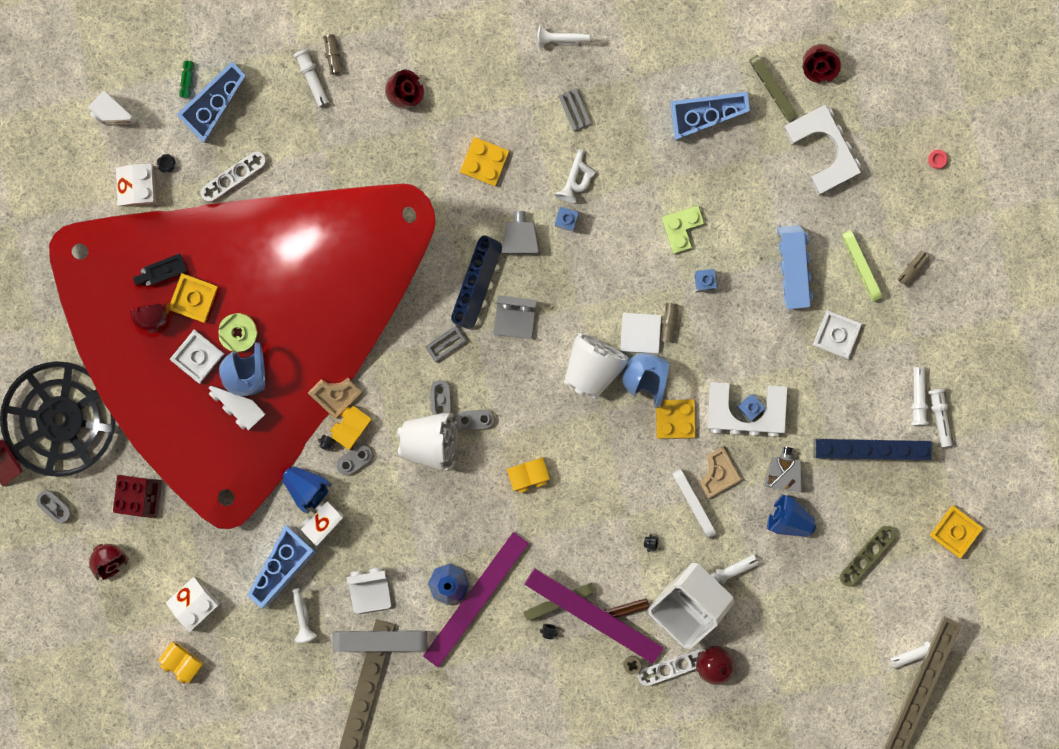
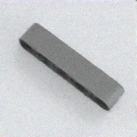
M426 630L333 632L334 652L427 650Z

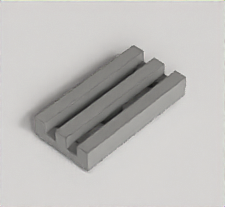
M576 88L558 96L573 131L591 124ZM573 94L575 95V98H576V100H577V102H578V105H579V107H580V110H581V112H582V114H583V117H584V119H585V121H586V122H584V123H582L581 118H580V116H579V114H578V111H577V109H576V106H575V104H574V102H573V99H572V97H571V95H573ZM566 97L569 100V103L579 124L577 126H575L574 121L566 105V102L564 100V98Z
M455 325L426 345L425 348L436 363L467 340ZM454 331L457 332L455 336L447 340L445 343H443L433 351L430 349L432 346L437 344L439 341H441ZM457 338H461V341L450 347L448 350H446L439 356H435V353L449 345Z

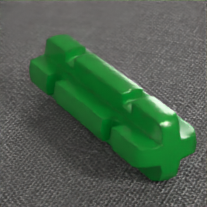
M188 60L183 62L184 71H182L181 89L179 90L181 98L190 97L189 88H191L194 62Z

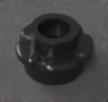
M163 154L158 158L157 165L161 172L169 173L174 170V165L176 164L174 157H170L169 154Z
M322 435L321 439H318L320 448L326 451L335 449L336 441L331 437Z
M651 533L649 537H645L644 548H647V552L656 551L658 536H653Z
M543 624L540 633H543V638L552 640L558 636V627L552 624Z

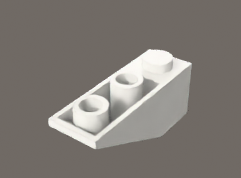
M214 386L209 387L211 390L210 396L216 402L220 400L224 404L222 408L229 416L233 414L237 418L235 422L243 430L245 428L250 430L266 415L249 398L234 395Z

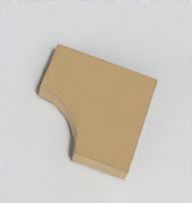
M349 378L336 384L327 383L321 379L308 394L336 419L362 393V390Z
M724 447L706 456L708 471L699 483L708 499L742 480Z

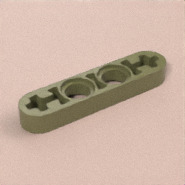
M758 55L749 60L751 66L762 83L765 82L764 86L771 97L776 99L775 103L790 123L798 117L795 110L762 59Z
M880 527L843 569L839 577L843 585L850 587L856 584L895 538V531L892 527ZM883 530H890L891 532L889 533V535L891 537L884 538V540L882 541L883 543H885L884 546H882L880 542L875 540L876 537H878V539L882 538ZM872 543H876L879 547V551L876 554H871L868 550L869 545ZM858 558L866 560V566L862 569L856 566ZM851 566L860 572L858 576L856 573L852 575V582L844 581V574H850L853 571L849 569Z
M591 582L572 591L585 597L594 593L595 589ZM546 601L523 613L526 620L529 621L560 606L551 601Z

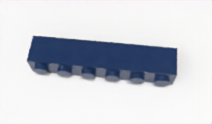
M814 439L813 458L931 460L932 441Z

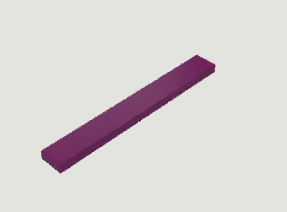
M514 532L510 535L424 653V658L435 666H440L529 544L527 541Z
M535 567L524 582L525 586L652 664L663 650V646Z

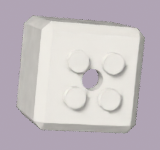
M691 563L665 587L648 611L649 615L683 648L691 649L720 623L733 606L734 597L698 563Z

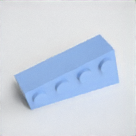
M231 62L177 114L203 143H205L246 75Z
M748 92L670 101L674 139H679L750 111Z
M800 225L777 227V234L781 236V242L778 244L780 255L783 257V260H781L782 276H784L782 281L785 306L787 309L810 307V301H813L812 290H809L808 282H811V272L807 271L810 255L809 252H806L805 246L809 244L808 234L804 233Z
M285 525L248 596L260 608L266 609L317 551L290 526Z

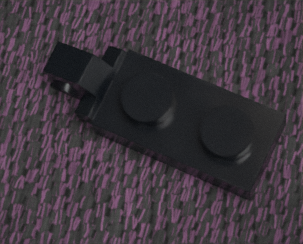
M179 253L145 266L144 269L140 270V275L133 277V281L136 286L144 283L146 286H152L188 271Z

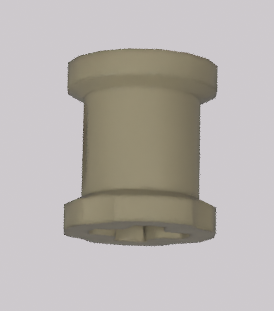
M629 656L624 660L623 665L628 674L633 675L641 670V664L637 657ZM633 660L636 661L635 664L637 668H632L631 670H629V665L627 663H632Z

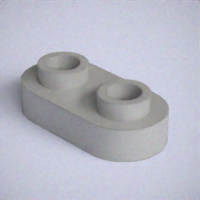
M436 381L431 386V412L433 415L440 414L437 411L439 406H444L445 411L443 413H450L451 411L450 387L445 381ZM440 386L444 388L442 394L437 393V388Z
M488 410L463 411L456 416L455 422H457V427L461 430L486 429L493 424L494 417ZM481 416H487L488 421L482 423L480 420ZM463 417L469 419L468 424H462L461 420Z
M365 445L355 447L337 461V470L343 475L352 474L371 460L372 452L370 448ZM360 451L365 452L364 458L358 456ZM344 462H348L350 464V467L348 469L343 468Z
M42 491L38 494L36 499L37 505L53 521L64 523L69 520L71 510L52 491ZM47 496L51 499L49 504L44 502V498ZM59 510L64 511L65 514L63 517H60L58 515Z

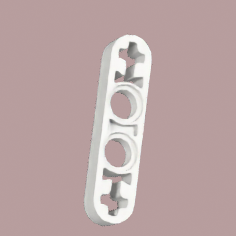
M260 152L251 153L207 183L201 189L202 198L208 202L217 200L262 169L266 164L265 156ZM254 156H257L258 158L262 157V159L260 160L261 164L252 165L251 167L254 170L250 172V168L245 164V162L248 161V163L250 164L254 161ZM240 166H244L247 170L246 175L243 177H239L236 174V170ZM224 177H228L231 180V184L227 188L222 187L220 184L221 179ZM217 183L222 192L219 193L216 190L213 192L214 196L212 198L209 196L205 197L206 189L213 190L216 188L213 184Z
M682 470L675 471L672 475L684 497H686L706 537L709 539L715 536L716 532Z
M696 649L643 668L638 673V680L642 685L649 686L694 670L696 665L692 666L688 656L692 655L693 659L698 657L697 653L705 652L706 650ZM684 658L688 661L687 668H678L677 662L679 659ZM662 665L670 667V673L666 676L659 673V668ZM656 668L659 679L655 680V676L650 677L649 682L641 679L644 676V672L652 674L654 673L652 669Z

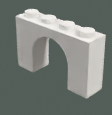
M826 105L783 127L791 145L812 134H823L833 141L836 147L834 163L829 168L809 178L818 195L861 173L859 170L861 165L858 159H854L850 153L852 148L848 141H844L842 137L844 133L840 125L835 124L833 120L835 117L834 113Z
M709 382L707 428L711 429V432L722 433V429L730 430V434H741L743 430L749 431V435H761V432H768V436H780V433H785L787 387L766 386V402L763 414L754 422L744 423L735 419L729 410L730 383Z

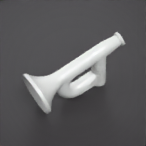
M540 25L537 33V42L540 49L551 41L558 45L579 46L580 41H591V34L550 33Z
M578 149L566 186L561 191L555 193V197L558 199L576 203L577 199L574 197L573 191L583 192L588 188L595 171L582 162L585 151ZM579 169L585 173L581 184L576 183Z
M297 588L293 589L292 592H294L300 630L294 639L297 643H304L316 639L317 634L313 633L307 626L309 623L307 601L305 598H301L300 589Z

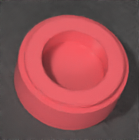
M934 150L928 156V163L934 169H941L947 164V154L942 150Z

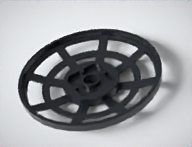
M60 361L36 365L25 371L12 383L3 399L0 411V427L4 442L10 448L15 459L35 473L54 477L80 473L91 467L104 455L113 439L116 421L110 413V425L100 423L99 409L95 401L100 396L97 389L90 393L82 385L71 381L72 369L89 376L86 368L80 365ZM48 368H65L63 379L48 380L41 384L33 375ZM27 379L33 389L25 397L21 408L9 406L15 391ZM52 385H62L61 396L50 398L44 388ZM70 386L79 390L86 397L77 403L68 398ZM38 393L43 400L38 411L27 409L32 398ZM88 404L92 406L94 422L83 420L81 409ZM8 413L19 415L20 430L24 439L16 444H13L8 431ZM59 413L65 418L61 425L55 422V416ZM26 417L36 418L38 430L30 435L26 427ZM82 427L92 429L89 438L82 445L76 435ZM98 430L109 432L101 450L95 457L90 459L86 449L94 441ZM44 436L52 441L50 451L48 452L40 448L34 441ZM70 440L75 448L74 451L68 453H57L60 442ZM29 445L38 454L48 457L45 469L30 463L19 451ZM78 454L84 463L80 467L70 470H53L56 459H68Z

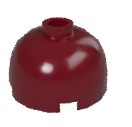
M817 44L809 48L804 54L802 68L805 76L810 81L821 83V81L827 80L829 82L838 76L841 70V60L838 52L833 47L826 44Z
M404 69L394 73L388 79L385 86V94L390 104L400 109H407L416 106L422 101L424 87L423 84L420 86L418 75Z
M168 302L164 303V307L161 304L137 307L138 311L136 312L135 308L130 309L133 323L141 330H148V333L159 332V328L165 326L169 321L170 309Z
M99 544L90 555L89 568L97 580L100 577L106 580L117 574L120 570L116 568L123 563L126 565L129 558L118 545Z
M710 646L705 652L702 651L696 660V670L703 681L711 685H722L732 678L735 672V660L728 650L720 646Z

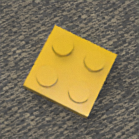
M473 137L460 173L495 187L509 150Z
M181 273L169 309L170 311L205 323L219 287Z
M694 399L662 400L660 408H656V438H695Z
M951 505L929 536L961 559L983 527Z

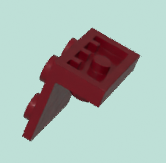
M2 439L0 440V484L4 487L20 475L23 470L20 463L11 453L8 445Z
M117 475L113 513L157 518L161 480Z

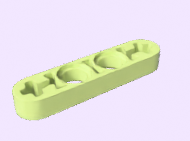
M850 230L841 234L851 258H854L853 262L859 275L863 277L861 279L871 300L874 302L881 299L882 294L853 233Z

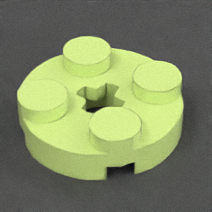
M242 313L228 315L219 325V340L230 351H245L256 341L258 330L255 322L248 315ZM235 327L237 329L241 328L243 330L241 332L242 337H235L233 335L235 333V331L233 330Z

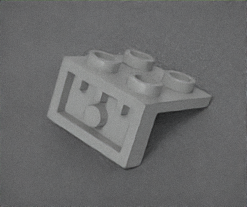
M498 295L494 334L531 339L536 300Z

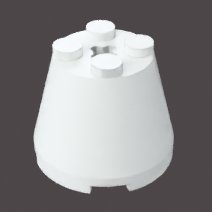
M579 333L574 339L563 382L571 387H576L574 391L581 395L588 393L587 395L598 399L601 393L626 367L629 358L616 348L609 347L605 343L600 342L599 339Z
M440 413L405 421L403 426L398 428L397 432L398 439H400L398 456L441 471L452 470L455 464L452 457L455 454V450L458 449L457 422L452 420L453 413Z

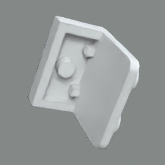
M381 567L369 569V573H362V570L350 572V576L346 577L347 585L350 588L354 613L376 611L391 607L386 570H381Z

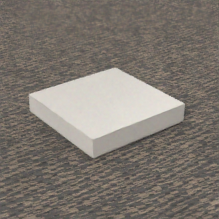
M826 310L812 346L848 360L862 323Z
M623 313L620 351L658 354L661 315Z
M193 330L170 360L200 384L223 357L224 353L196 330Z

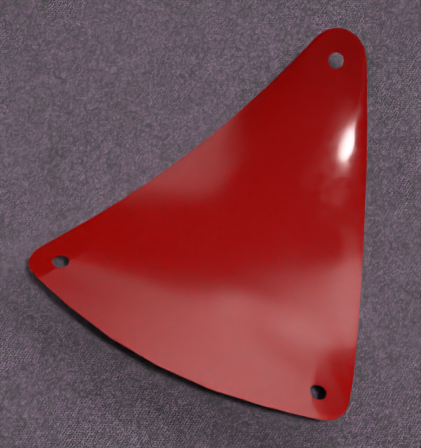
M402 183L223 202L172 211H151L76 222L63 226L53 235L49 243V257L59 299L78 354L104 405L133 447L184 502L201 518L216 528L232 529L241 526L272 493L282 480L284 472L289 467L291 468L302 453L305 444L323 420L330 414L308 392L321 379L333 384L343 382L347 378L352 381L414 277L433 236L436 219L430 199L422 190L414 185ZM406 207H411L416 213V219L412 223H408L403 218L402 212ZM76 244H83L88 248L86 258L77 259L73 256L72 249ZM180 253L188 271L184 273L185 275L219 287L205 323L170 311L169 321L165 326L159 328V332L148 333V330H141L133 323L130 312L131 308H135L136 312L138 311L137 307L161 304L164 307L166 302L170 305L181 276L178 275L152 286H146L145 283L136 286L133 277L140 275V270L144 269L145 266ZM235 313L248 315L255 322L258 330L255 343H261L264 359L265 390L257 394L243 396L253 400L266 413L250 430H247V428L243 430L235 422L237 418L233 414L229 416L222 408L224 404L220 400L216 402L209 394L211 392L210 386L228 391L222 384L219 367L222 360L233 351L226 349L219 340V325L225 317ZM235 327V328L233 329V330L235 331V333H234L233 335H234L235 337H236V336L242 337V333H241V332H242L243 330H242L241 328L237 329V328ZM193 330H196L224 353L223 357L200 384L170 360ZM255 343L249 349L237 352L241 358L252 356L255 353ZM228 489L233 492L234 501L231 505L224 506L219 502L218 495L222 490Z

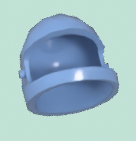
M255 343V353L250 357L241 358L236 351H233L222 360L219 367V375L223 386L228 392L237 396H248L265 390V368L261 343Z
M640 353L634 355L623 369V386L634 397H636L639 391L650 393L654 398V408H660L669 371V362L653 354Z

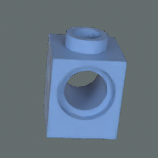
M560 207L554 227L573 232L579 212Z
M715 269L694 272L696 291L714 290L717 288Z
M750 394L737 406L749 421H752L765 409L753 394Z

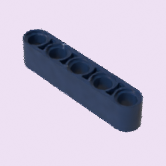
M486 235L479 238L452 312L451 320L455 325L466 329H471L475 326L502 251L500 241Z

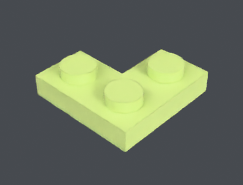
M695 206L661 217L673 254L692 248L686 230L704 224L699 207Z

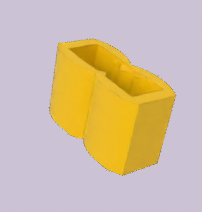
M354 406L351 408L347 407L341 415L343 417L341 423L336 422L330 430L332 433L330 437L348 450L353 447L372 421L370 417Z
M543 457L506 469L513 491L518 490V493L529 490L528 486L536 484V487L548 484L547 480L550 479Z
M174 641L170 643L158 660L163 670L174 672L176 674L175 678L183 684L185 682L191 683L204 665L201 660Z

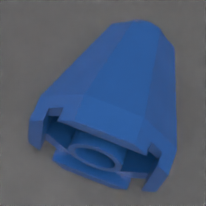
M295 466L293 468L289 467L283 474V483L300 510L307 514L311 512L309 510L310 507L315 509L329 492L327 486L331 487L332 485L327 479Z
M782 494L773 506L776 507L774 514H770L768 517L767 529L782 535L802 537L812 535L816 529L815 519L793 498Z
M449 563L434 569L428 585L434 599L450 605L463 600L468 590L469 582L463 569ZM447 582L452 586L449 589H446L444 585Z

